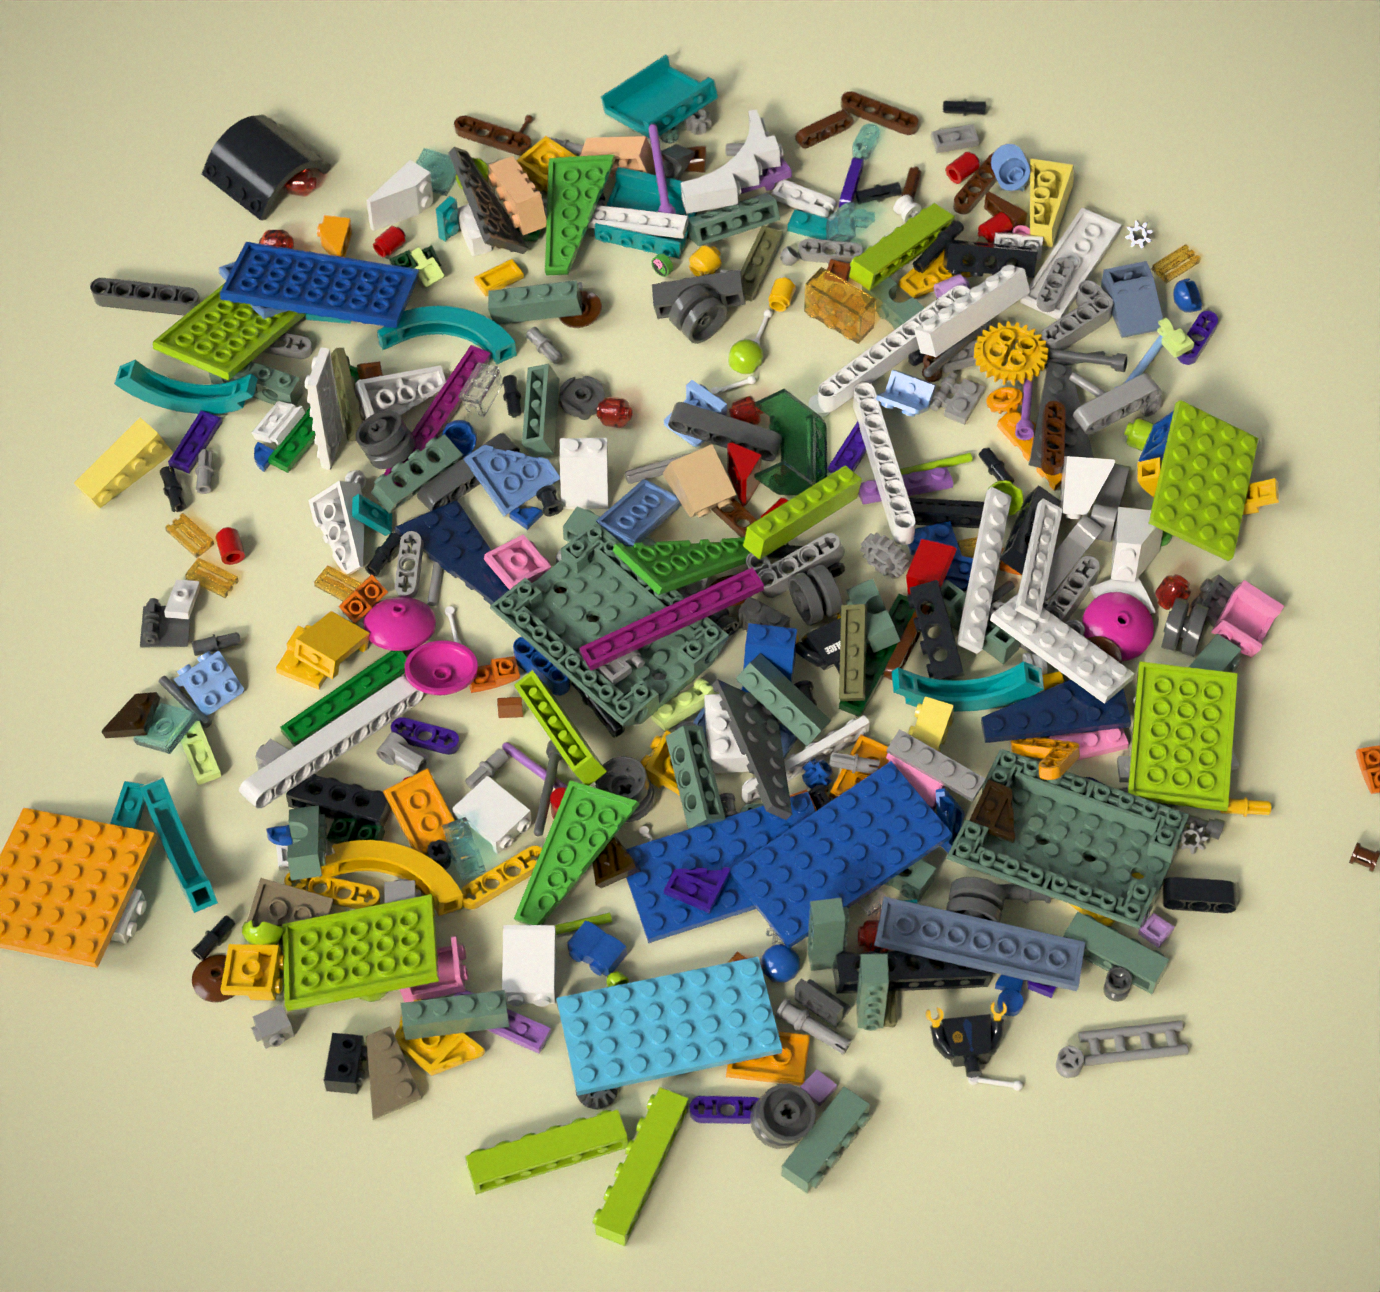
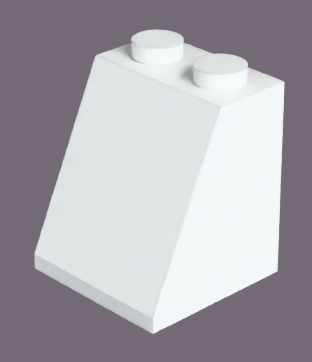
M560 438V482L563 509H575L577 506L583 509H608L607 438Z
M1064 457L1060 508L1063 509L1062 513H1065V518L1081 519V515H1087L1111 472L1115 460Z
M1118 507L1112 542L1111 579L1135 582L1159 553L1163 530L1148 524L1151 510Z
M503 925L502 990H505L507 1004L511 1006H521L522 1004L547 1006L555 1004L557 962L555 925Z

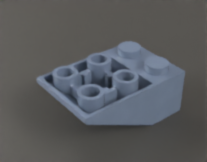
M1147 261L1104 269L1101 288L1113 300L1112 315L1121 337L1157 331L1161 327L1158 321L1162 320L1163 316L1154 278Z

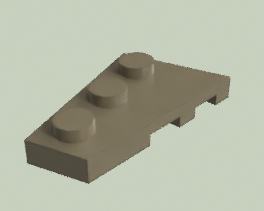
M260 878L247 922L252 920L254 927H258L262 922L283 926L285 923L330 915L334 899Z
M391 1026L366 1036L373 1120L421 1100V1095Z

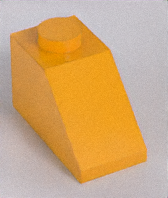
M324 215L322 224L319 223L317 236L321 238L322 247L329 255L346 257L352 236L350 218Z

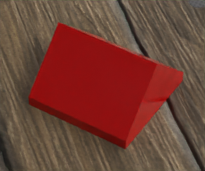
M728 443L727 472L739 502L744 507L748 504L761 482L762 455L737 444Z
M921 539L906 574L908 595L911 594L910 587L938 580L941 587L957 549L954 546Z

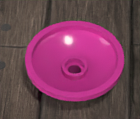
M1109 592L1098 596L1088 605L1082 618V624L1085 629L1084 637L1087 639L1093 636H1101L1110 639L1119 648L1122 661H1129L1140 656L1148 648L1153 638L1154 624L1149 610L1139 599L1127 593ZM1118 618H1122L1125 624H1120Z
M393 597L383 600L373 606L364 618V630L370 633L369 640L374 645L391 651L409 650L424 644L431 638L436 628V618L433 610L424 602L410 597Z
M453 641L425 643L414 649L405 662V675L408 682L417 690L431 695L457 693L468 687L474 681L478 672V662L474 653L466 646Z

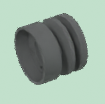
M620 756L604 763L603 766L607 772L595 781L596 788L639 802L640 805L626 822L637 821L646 816L653 808L655 791L640 761L632 757Z

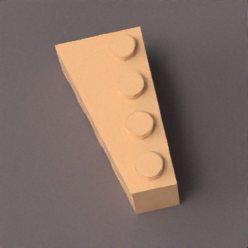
M511 156L489 164L490 174L488 175V180L492 187H496L495 191L498 199L504 201L503 206L506 213L512 215L511 220L514 227H519L522 235L546 227L547 221L541 194L539 191H535V185L529 182L526 173L523 174V170L516 159Z

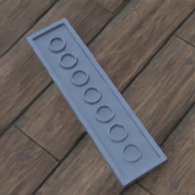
M884 897L874 946L1077 991L1080 982L1085 942Z

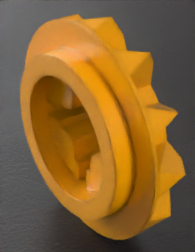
M1013 387L999 388L988 395L986 399L987 408H990L991 412L998 411L999 414L1006 411L1009 413L1012 409L1016 410L1022 404V392Z

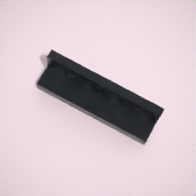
M908 497L915 517V525L930 526L950 522L952 527L978 529L980 527L984 502Z

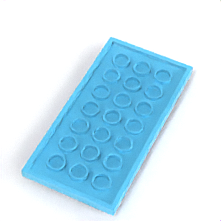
M759 957L556 998L577 1096L782 1053V1046Z

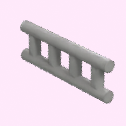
M1181 1020L1078 1033L1079 1041L1088 1042L1091 1055L1084 1056L1085 1066L1188 1054L1187 1044L1178 1045L1175 1032L1183 1030ZM1165 1033L1168 1046L1152 1048L1150 1034ZM1139 1036L1142 1049L1127 1051L1124 1037ZM1114 1039L1117 1052L1101 1054L1099 1040Z

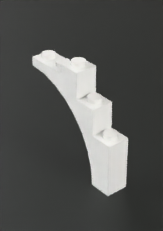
M757 109L748 111L749 134L743 147L729 162L707 175L681 182L682 201L686 214L738 204V195L741 194V188L759 185V176L762 175V169L780 166V157L783 156L781 143L777 144L775 135L769 136L768 131L764 132L765 122L763 117H759Z

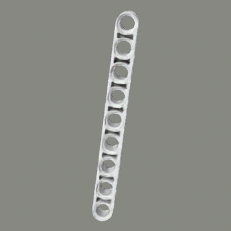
M962 285L953 287L818 386L819 407L826 412L836 410L854 397L855 385L862 382L873 383L907 358L909 354L918 350L919 345L914 329L920 326L924 320L936 315L939 310L948 307L955 299L970 292L969 288Z
M858 383L854 387L853 408L859 422V428L892 537L896 543L908 545L914 540L915 517L879 401L876 400L875 389L870 383Z
M406 676L399 677L248 777L240 786V794L258 809L267 806L420 702L424 692L414 688L408 682Z

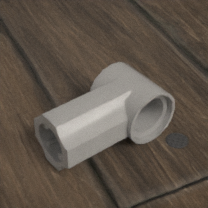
M394 732L389 734L376 751L377 756L386 764H397L414 775L425 770L429 761L427 755L409 746L402 736Z

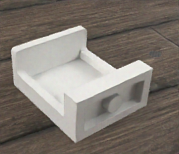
M486 776L453 807L454 820L460 825L468 824L492 844L493 851L496 854H499L503 849H508L514 839L520 833H525L531 826V811L489 776Z

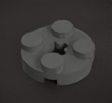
M583 376V378L578 379L572 377L566 380L560 388V407L567 414L579 417L581 420H588L592 415L598 413L604 405L605 393L603 386L593 377ZM586 394L585 399H578L577 395L582 396Z

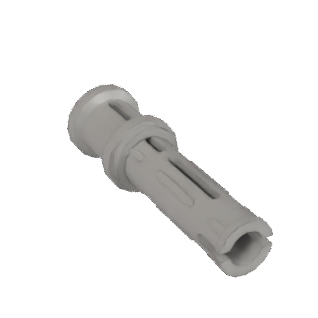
M784 999L775 1014L776 1019L785 1020L794 1026V1030H804L839 1051L842 1055L845 1054L852 1040L847 1039L812 1018L807 1009L802 1010L790 1003V999Z

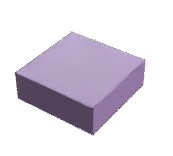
M1153 913L1146 921V924L1139 929L1138 934L1160 948L1174 931V926Z
M818 1069L800 1086L819 1107L837 1089V1085Z

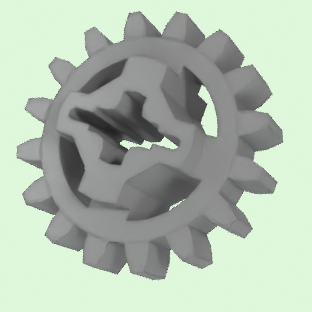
M870 533L861 543L860 551L865 553L863 558H866L868 564L874 566L875 570L880 571L884 576L888 574L891 578H894V576L899 578L909 567L907 565L909 560L905 558L906 553L902 552L901 547L895 545L894 540H889L886 535L881 537L878 533L874 535Z

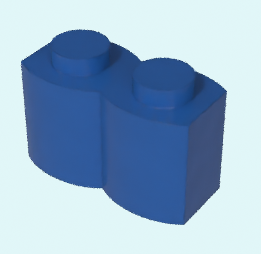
M586 920L567 942L570 957L579 963L583 961L589 964V968L599 976L602 974L608 976L610 973H613L627 956V947L621 941L606 934L599 927Z

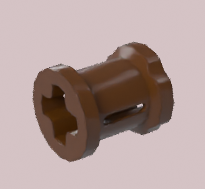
M941 355L937 357L924 356L922 376L926 381L935 382L941 379V369L930 377L924 375V370L934 362V359L937 360Z
M1357 842L1349 863H1357L1369 868V871L1373 872L1380 851L1374 852L1362 847L1361 843Z

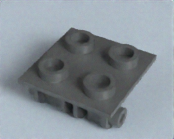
M150 598L146 606H143L140 648L188 647L190 618H167L164 612L166 606H161L158 599Z

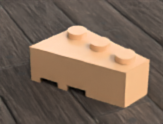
M646 136L586 138L580 156H615V162L608 177H613L618 167L652 175L656 174L652 148Z

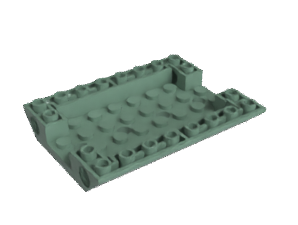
M595 521L560 549L562 560L533 583L527 578L521 580L490 605V609L622 726L638 725L644 723L661 706L670 701L708 669L728 640L729 635L710 618L706 617L637 649L641 654V658L645 661L644 666L637 668L634 664H629L632 667V673L615 685L608 681L597 669L590 671L580 654V647L607 635L610 631H616L685 599L676 589L661 595L653 591L647 583L612 551L614 545L620 542ZM564 587L567 591L561 594L556 593L555 589ZM593 615L600 618L597 622H589L587 620L588 617ZM657 673H662L667 676L662 681L655 680L653 678Z
M1000 749L986 777L982 792L988 779L1012 789L1015 841L1011 843L988 833V827L965 820L947 855V859L1141 929L1146 924L1177 853L1189 814L1067 771L1058 779H1042L1039 777L1038 761ZM1044 839L1049 843L1041 845L1037 843V840ZM1092 856L1096 861L1088 862L1084 857ZM1140 873L1144 878L1136 879L1132 874Z

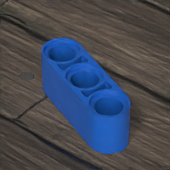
M523 637L516 639L513 644V650L517 665L527 673L533 670L554 695L561 696L568 693L570 690V679Z

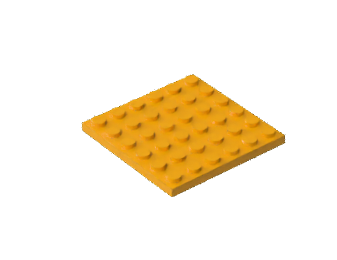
M23 808L0 854V948L98 968L158 839L157 835L154 832Z

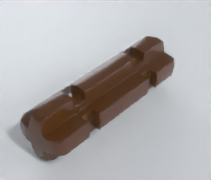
M917 166L909 169L902 196L910 195L913 202L922 173Z

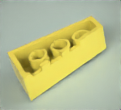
M1030 159V235L1042 236V246L1053 247L1074 184L1073 165Z
M139 418L74 484L100 509L173 454V452L162 437L142 418Z

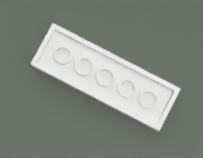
M1081 208L1029 285L1030 293L1021 298V303L1058 320L1062 318L1077 297L1079 284L1089 279L1120 232L1121 224ZM1060 257L1069 258L1074 264L1073 274L1056 309L1051 312L1039 310L1037 307L1038 293L1053 263ZM1062 267V269H1060L1059 274L1062 275L1065 267ZM1059 282L1049 283L1054 288L1061 286ZM1048 294V298L1044 302L1051 300V295Z
M321 347L318 356L313 358L311 375L308 374L306 376L305 388L308 389L307 402L311 405L310 417H313L312 430L316 434L315 445H318L317 458H320L321 468L331 470L343 436V427L330 349Z
M1018 594L992 613L990 621L1104 704L1133 680L1135 673L1042 607L1041 616L1036 621L1016 611Z

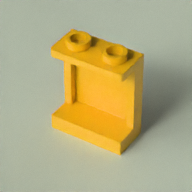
M330 611L296 638L294 657L333 679L339 673L341 662L357 649L361 652L367 650L370 633Z

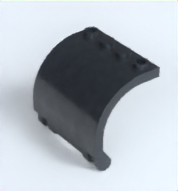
M254 115L241 119L222 134L210 151L201 175L259 220H266L276 195L290 178L309 168H317L322 174H326L331 169V163L321 159L319 154L304 145L287 132L285 128L278 126L273 119L265 115Z

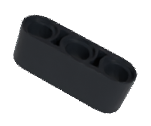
M1169 877L1163 882V906L1170 910L1232 913L1237 909L1236 884L1227 880Z

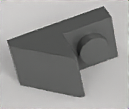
M678 144L662 150L665 177L680 180L695 152Z

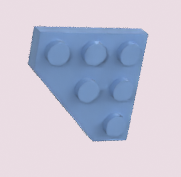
M483 445L464 458L503 517L536 496V492L540 488L552 485L560 479V476L546 458H535L519 452L499 450L488 445Z

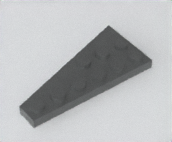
M453 147L448 153L484 243L499 249L502 248L510 252L524 254L529 247L517 228L514 227L512 220L468 151Z
M1048 362L1028 463L1030 466L1041 468L1042 414L1046 403L1049 401L1062 403L1066 410L1064 457L1094 458L1088 435L1073 418L1075 410L1081 405L1076 385L1069 380L1072 375V370L1069 366ZM1054 411L1052 418H1056V414ZM1048 427L1053 432L1059 431L1056 427ZM1047 444L1051 449H1058V446L1055 444ZM1051 458V464L1054 465V458Z
M717 679L712 684L714 692H719L722 698L719 702L722 710L728 712L731 719L728 724L742 755L746 754L749 763L746 765L748 771L754 774L758 781L756 789L765 810L787 820L792 815L778 719L751 693Z

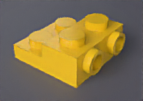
M545 136L516 161L521 166L523 174H527L529 180L533 182L538 191L542 192L545 190L548 192L549 158L577 156Z
M306 625L304 628L297 626L286 644L287 650L276 666V671L281 675L320 690L328 676L294 657L296 638L311 627L309 625Z
M666 730L661 736L656 735L649 746V748L653 749L651 754H646L640 763L645 768L652 784L658 788L663 785L680 796L666 741V736L671 732Z
M228 944L221 985L222 994L249 996L250 1000L275 1001L276 994L281 993L283 988V981L279 976L280 970H284V955L279 945Z

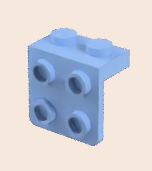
M892 370L885 392L878 394L876 400L881 401V406L893 409L895 406L902 409L903 414L915 417V414L928 411L936 384L897 370Z
M693 380L686 385V400L683 401L684 403L727 416V404L721 397H716L705 386L699 385ZM672 413L664 419V426L670 429L668 422ZM670 429L694 447H699L704 442L703 440Z
M210 651L204 653L197 658L198 664L193 667L190 664L184 666L177 671L179 676L173 679L178 687H185L197 707L206 716L212 714L244 691L243 686L220 651L213 654Z

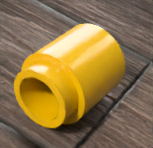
M783 277L774 281L768 300L769 306L775 311L783 312L790 306L796 286L789 278Z

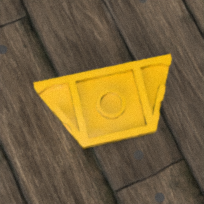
M401 1015L400 1025L395 1033L399 1047L406 1056L431 1076L482 1057L485 1054L484 1048L465 1033L405 1040Z

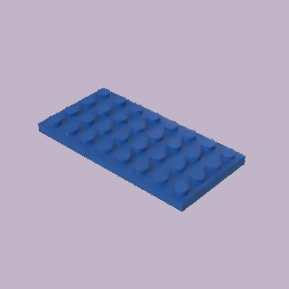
M245 242L220 291V299L234 303L239 302L277 310L282 309L318 315L320 317H331L361 322L363 324L397 328L419 278V269Z
M890 761L732 867L730 876L787 948L790 949L808 936L810 901L841 898L843 907L850 908L950 840L952 832L892 761Z
M805 792L790 797L792 815L787 820L766 812L765 807L761 806L726 817L725 820L694 827L626 849L641 867L640 872L626 877L648 943L756 909L731 876H729L710 913L665 895L664 888L674 869L687 868L694 870L696 868H707V870H723V867H734L816 812L809 793Z

